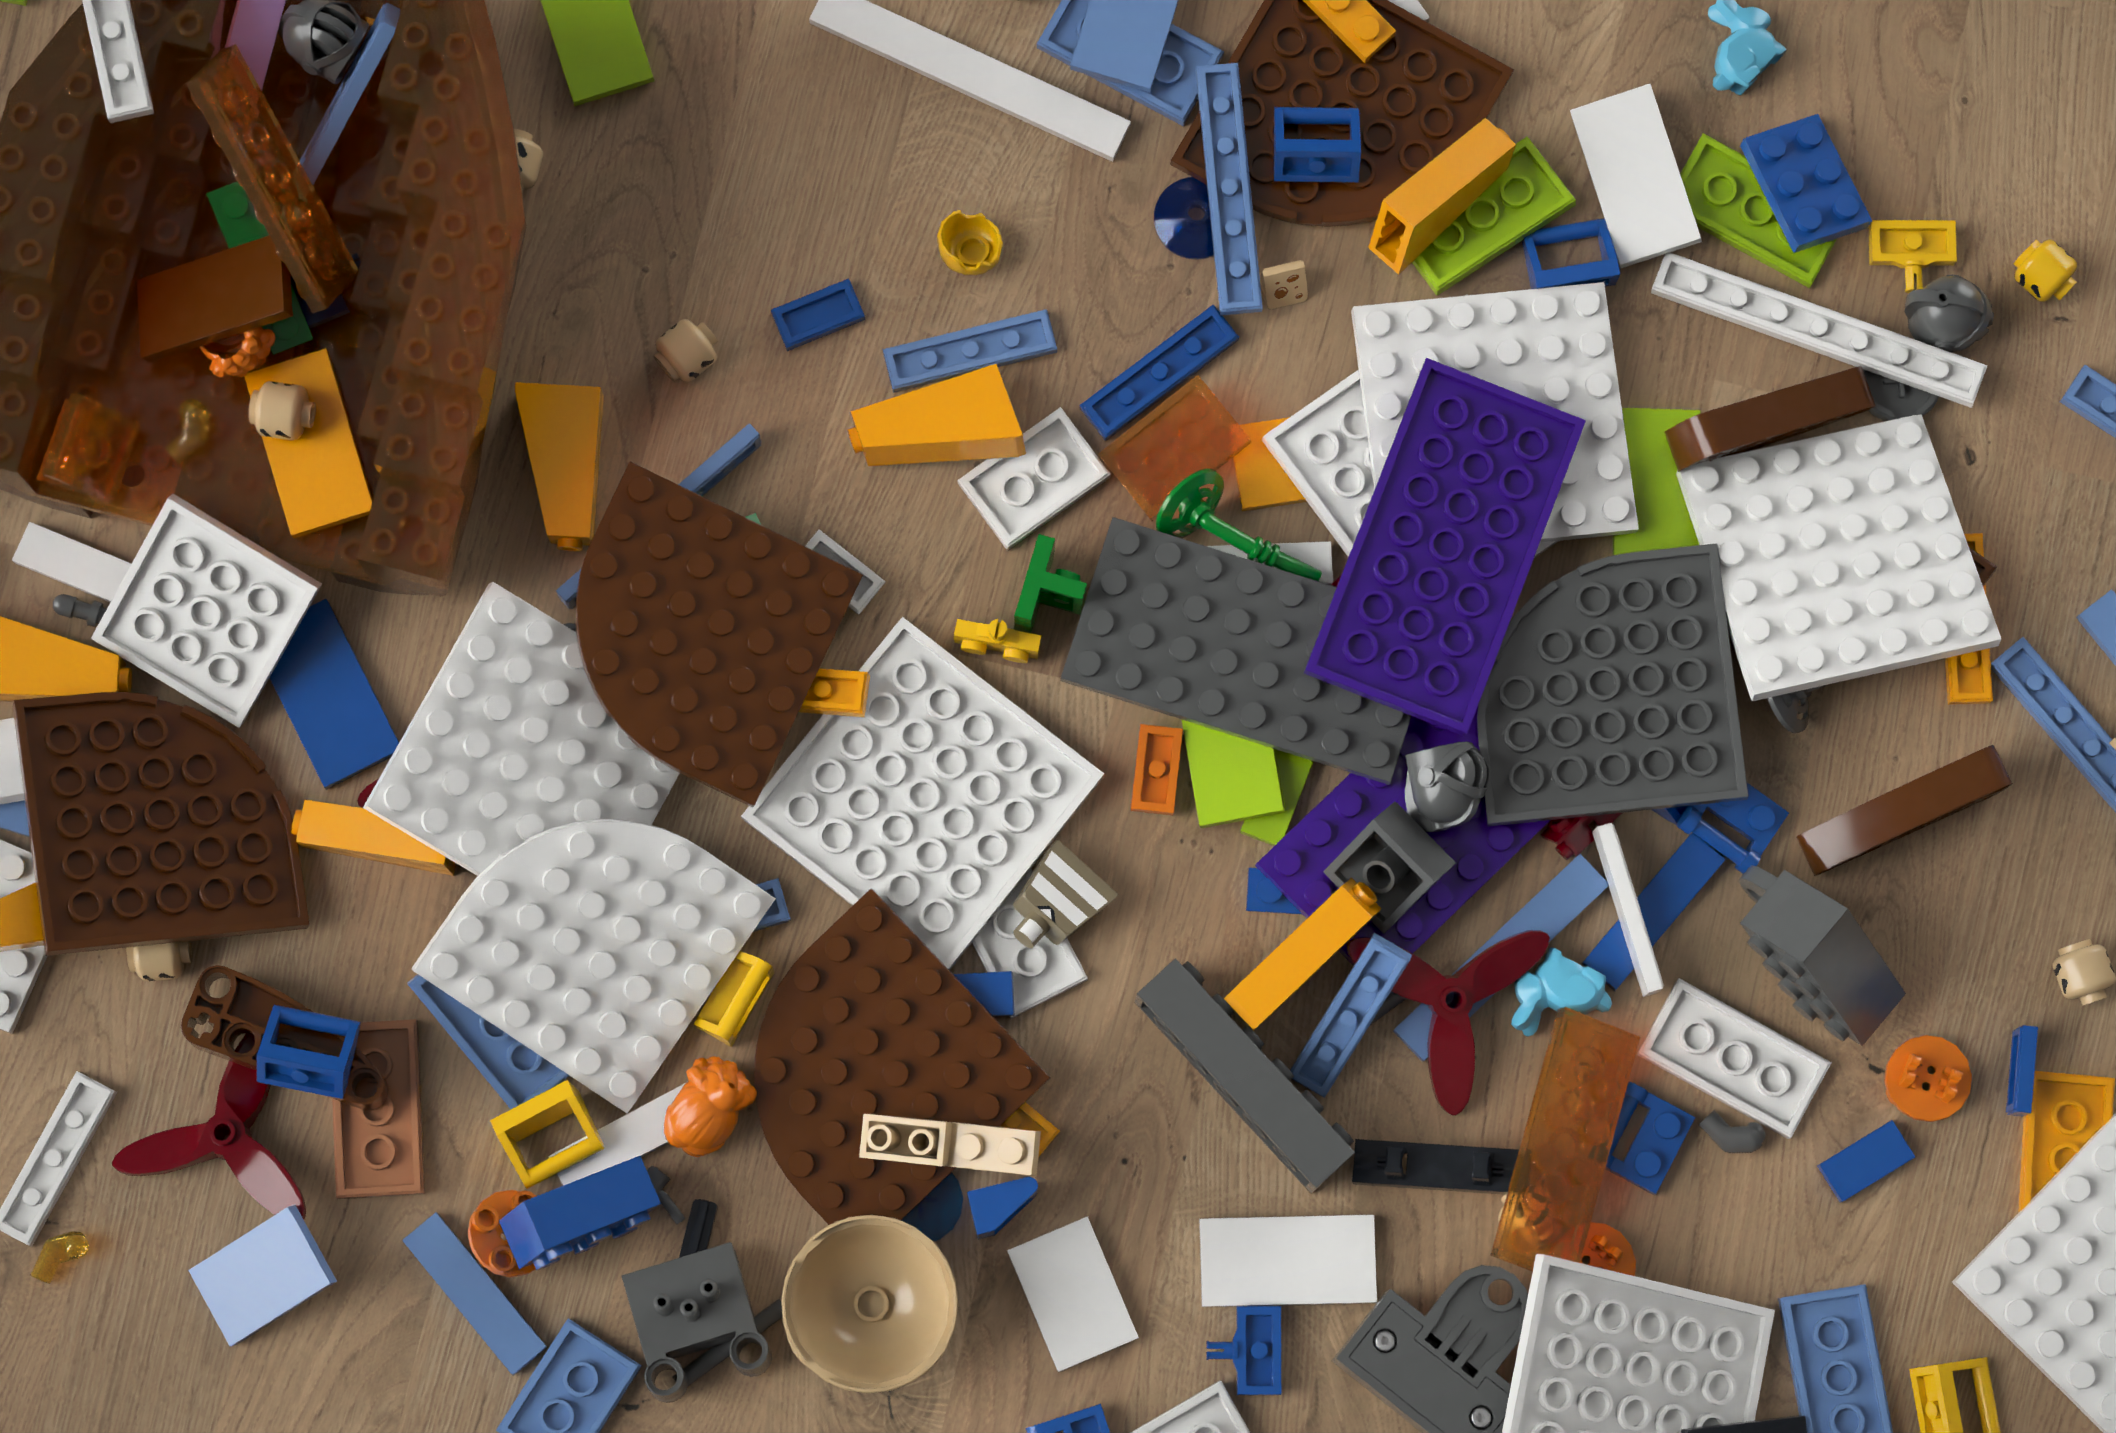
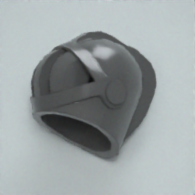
M305 0L298 5H290L286 9L277 32L283 39L286 52L297 63L301 64L307 73L320 75L333 84H337L344 78L352 64L370 23L361 19L349 3L335 0Z
M1952 274L1929 282L1924 289L1913 290L1906 297L1904 312L1908 318V329L1913 338L1948 352L1962 351L1970 347L1975 341L1981 340L1989 332L1987 327L1993 325L1994 313L1991 311L1992 304L1986 294L1975 284L1959 275Z
M1457 742L1405 755L1408 768L1405 802L1407 813L1427 833L1445 831L1469 822L1476 814L1481 798L1484 797L1487 791L1489 780V767L1486 759L1473 743Z

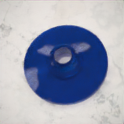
M1193 177L1183 178L1172 183L1160 195L1155 206L1154 226L1160 241L1172 253L1186 259L1198 260L1214 256L1207 185ZM1192 208H1200L1205 215L1200 220H1193L1188 212Z

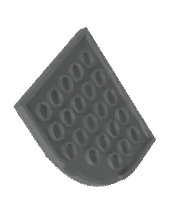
M1717 543L1631 552L1608 556L1586 563L1558 580L1547 584L1515 614L1508 625L1478 705L1479 751L1486 759L1489 767V780L1487 791L1484 795L1488 827L1748 799Z

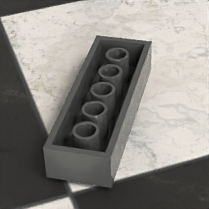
M1175 958L1137 993L1134 1003L1310 1193H1313L1355 1153L1350 1147L1354 1140L1337 1122L1332 1126L1327 1123L1320 1115L1324 1110L1323 1106L1308 1090L1301 1094L1291 1084V1079L1294 1075L1281 1060L1276 1057L1271 1062L1261 1051L1264 1045L1263 1041L1249 1026L1246 1025L1241 1029L1231 1019L1234 1013L1231 1006L1218 993L1211 997L1202 987V982L1205 979L1190 962L1187 961L1181 965Z

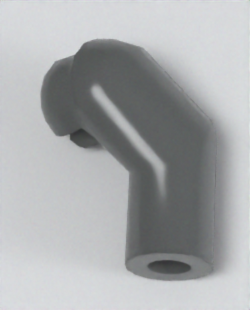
M1715 1110L1699 1123V1126L1727 1153H1752L1760 1149L1766 1137L1765 1130L1760 1124L1750 1122L1748 1126L1730 1127Z

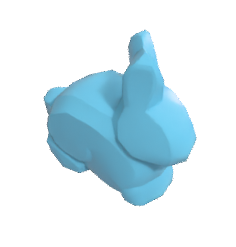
M1717 0L1716 4L1709 7V19L1731 29V34L1719 45L1714 65L1717 75L1713 78V87L1716 90H1730L1738 95H1742L1754 84L1757 77L1770 64H1776L1781 59L1787 49L1775 40L1772 33L1766 30L1771 24V18L1762 9L1755 7L1742 8L1735 0Z
M1549 948L1544 961L1538 965L1534 974L1527 971L1515 981V994L1520 1002V1006L1513 1015L1511 1025L1516 1030H1522L1523 1034L1529 1037L1537 1031L1541 1012L1547 1007L1566 1017L1583 1016L1596 1009L1601 1012H1608L1612 1006V1000L1605 991L1606 976L1590 967H1583L1564 957L1561 951L1556 948Z

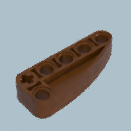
M1858 366L1698 414L1673 426L1664 433L1677 470L1680 472L1698 463L1708 460L1711 462L1720 457L1748 452L1863 413L1876 407L1862 366Z
M1990 745L1798 835L1796 838L1814 876H1817L2004 791L2013 783L1995 746Z
M215 965L204 970L198 978L183 1015L181 1029L185 1038L197 1049L257 1071V1053L273 1006L278 1005L309 1012L313 1011L286 994L252 977L225 966ZM219 978L229 979L231 987L224 997L214 998L210 996V986L215 980ZM207 1019H209L208 1023L213 1027L212 1032H203L201 1037L198 1038L199 1034L194 1029L196 1024L204 1025ZM280 1024L276 1045L339 1057L345 1036ZM244 1033L253 1034L255 1044L252 1050L244 1054L236 1053L234 1050L236 1038ZM356 1047L343 1099L327 1097L363 1110H374L384 1104L388 1097L389 1089L387 1082L380 1072ZM364 1078H374L378 1083L376 1093L366 1099L356 1096V1086L359 1081Z

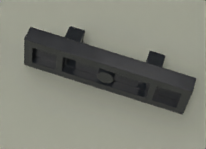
M1355 1139L1352 1183L1354 1185L1527 1195L1530 1167L1529 1150ZM1405 1153H1407L1406 1175L1402 1167V1158Z

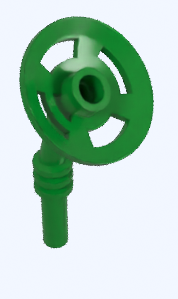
M1213 469L1199 470L1186 477L1169 493L1160 507L1156 518V531L1183 539L1194 533L1197 529L1203 528L1246 553L1248 560L1253 561L1256 558L1255 562L1261 564L1264 562V565L1273 566L1318 582L1321 578V570L1281 552L1279 545L1274 544L1271 547L1272 543L1266 540L1263 543V538L1260 536L1254 539L1214 515L1223 494L1224 481L1222 476ZM1206 484H1214L1213 490L1210 488L1199 489V487ZM1179 506V517L1172 519L1176 509ZM1177 530H1180V531H1181V533H1173V532H1175V531H1177Z

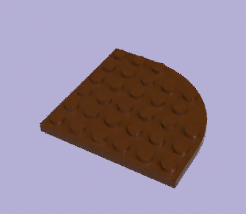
M1264 0L1228 63H1238L1253 210L1281 221L1306 226H1348L1376 220L1383 199L1484 118H1488L1511 78L1514 69L1388 0H1367L1396 30V34L1364 63L1303 0ZM1274 107L1359 108L1361 138L1359 182L1274 181ZM1199 111L1172 157L1170 165L1207 185ZM1284 124V139L1350 140V125Z
M630 461L591 540L578 579L575 628L579 653L585 673L606 713L614 719L636 746L669 768L753 808L863 574Z
M101 692L14 700L12 707L45 956L308 928L310 923L299 848L296 842L297 836L291 832L293 819L281 789H277L274 781L265 770L266 765L233 731L193 707L185 704L182 707L171 702L158 700V696L149 694Z
M872 888L800 956L782 979L768 1005L761 1024L754 1064V1087L757 1090L756 1104L758 1116L771 1152L787 1179L828 1225L848 1217L864 1215L891 1217L902 1221L957 1168L859 1158L864 1114L1000 1127L1051 1079L1042 1067Z

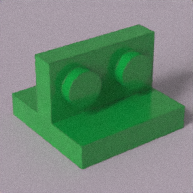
M1038 534L1015 611L1014 630L1031 633L1040 604L1078 615L1082 613L1086 600L1087 583L1080 581V575L1068 570L1056 569L1055 574L1050 573L1055 552V538Z

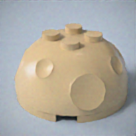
M878 1215L848 1217L826 1226L812 1236L791 1263L785 1277L781 1300L783 1325L786 1330L787 1340L798 1359L825 1382L844 1390L862 1393L891 1391L912 1383L928 1373L939 1362L948 1347L955 1330L959 1306L955 1278L948 1260L938 1246L916 1227L896 1218Z

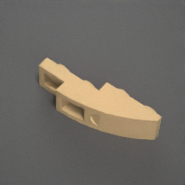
M864 1114L859 1158L1037 1176L1041 1131Z

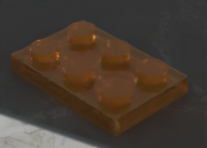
M1196 375L1098 453V455L1153 522L1157 518L1160 507L1166 497L1182 480L1199 470H1218L1252 443V441L1200 376Z

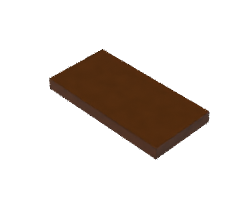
M278 232L137 279L140 358L151 363L292 317L289 237Z

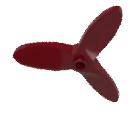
M1527 930L1503 939L1478 954L1452 976H1443L1424 960L1412 954L1411 960L1391 990L1404 998L1427 1004L1432 1011L1427 1042L1429 1074L1438 1104L1450 1115H1457L1463 1111L1469 1102L1475 1072V1042L1468 1013L1474 1003L1512 984L1540 960L1549 945L1550 937L1547 933L1540 930ZM1358 937L1348 941L1346 945L1347 952L1354 964L1371 938ZM1453 992V1001L1446 1004V996Z
M246 1033L236 1047L235 1052L244 1054L252 1050L255 1044L254 1035ZM231 1061L228 1062L219 1085L215 1115L207 1123L179 1127L152 1134L124 1147L115 1155L112 1161V1166L122 1174L128 1176H149L178 1171L220 1158L226 1160L245 1190L273 1215L289 1206L296 1205L303 1220L306 1217L304 1197L291 1174L269 1150L252 1138L250 1131L251 1126L266 1102L271 1085L257 1082L256 1070ZM230 1133V1136L224 1140V1137Z

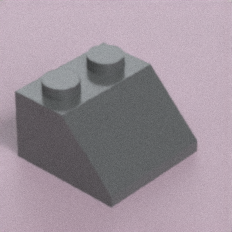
M1395 801L1374 818L1323 872L1338 888L1350 878H1353L1357 883L1363 882L1375 893L1377 896L1376 903L1382 909L1371 921L1384 934L1456 862Z

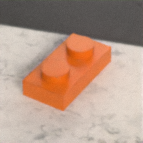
M1140 724L1131 811L1173 816L1183 729Z

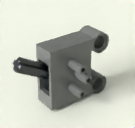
M695 1199L692 1203L679 1258L622 1275L647 1364L644 1374L645 1383L651 1394L657 1400L665 1403L681 1399L688 1387V1377L680 1363L675 1360L676 1358L731 1341L729 1347L730 1357L737 1370L743 1375L750 1377L759 1376L766 1372L772 1362V1351L766 1339L759 1333L739 1261L732 1243L729 1242L708 1249L718 1206L704 1199ZM754 1343L762 1347V1354L758 1361L747 1364L740 1360L739 1355L744 1346ZM664 1370H673L677 1373L676 1384L668 1390L658 1389L655 1386L658 1374Z

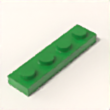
M247 178L206 193L228 249L271 235ZM292 285L293 316L261 326L263 329H270L275 333L276 340L274 345L271 346L272 355L313 340Z

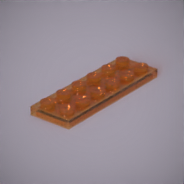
M236 44L220 50L186 84L194 104L202 111L212 130L214 141L222 148L230 162L236 181L243 186L252 202L257 219L265 226L274 242L278 257L286 264L291 273L300 297L306 301L311 312L314 314L327 309L360 271Z
M1567 1007L1557 1010L1490 1256L1532 1272L1536 1254L1549 1255L1580 1263L1640 1036Z

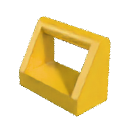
M739 951L715 986L693 1025L732 1047L775 974L772 965L758 957Z
M568 1080L490 1120L499 1141L526 1189L605 1149L580 1092ZM574 1113L588 1138L528 1168L517 1142Z
M1987 1357L1909 1369L1920 1433H1963L1952 1371L1970 1368L1972 1370L1983 1433H2001Z

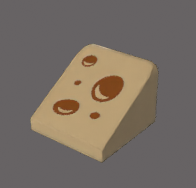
M1299 260L1273 266L1262 271L1260 283L1268 309L1280 308L1307 300L1308 290L1304 261L1301 262Z

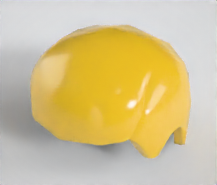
M957 210L941 221L937 234V243L941 259L949 269L963 275H979L993 269L999 262L1003 248L999 228L989 219H986L982 213L966 215L961 210Z

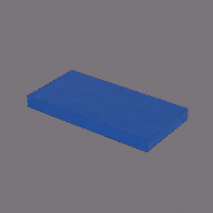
M324 599L308 608L273 670L270 680L324 788L327 790L391 758L399 741L327 599Z

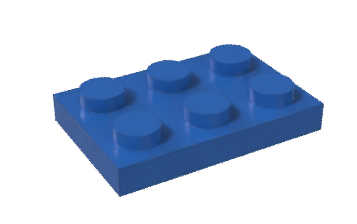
M1818 114L1743 139L1740 147L1793 253L1869 227L1872 219Z

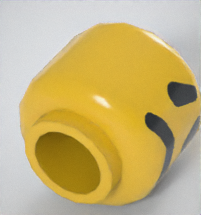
M2036 239L2013 263L2017 267L2014 274L2016 282L2039 302H2045L2053 295L2060 301L2077 283L2071 277L2077 269L2076 260L2054 240L2048 239L2040 243Z

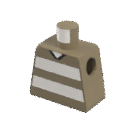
M1057 839L1042 855L1013 903L1014 908L1024 917L1023 921L1013 931L1014 936L1021 944L1028 948H1033L1043 936L1047 937L1053 944L1059 945L1103 911L1119 894Z

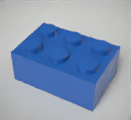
M637 1156L525 1200L500 1219L499 1223L519 1269L534 1264L535 1269L540 1270L560 1261V1257L572 1251L577 1255L598 1246L599 1241L611 1235L613 1239H617L637 1230V1226L651 1220L649 1212L659 1206L661 1202L641 1156Z

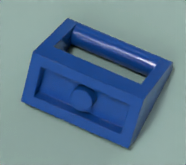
M1274 107V181L1359 182L1361 160L1359 108ZM1284 124L1350 125V140L1284 139Z
M1605 218L1542 228L1524 237L1522 240L1531 289L1604 282L1605 287L1616 285L1620 277L1617 255ZM1598 237L1602 261L1542 270L1536 246Z
M274 1005L257 1053V1082L343 1099L349 1080L361 1022ZM280 1024L346 1036L340 1056L276 1045Z
M1025 1177L967 1192L978 1240L995 1236L1036 1197L1038 1183L1034 1178Z

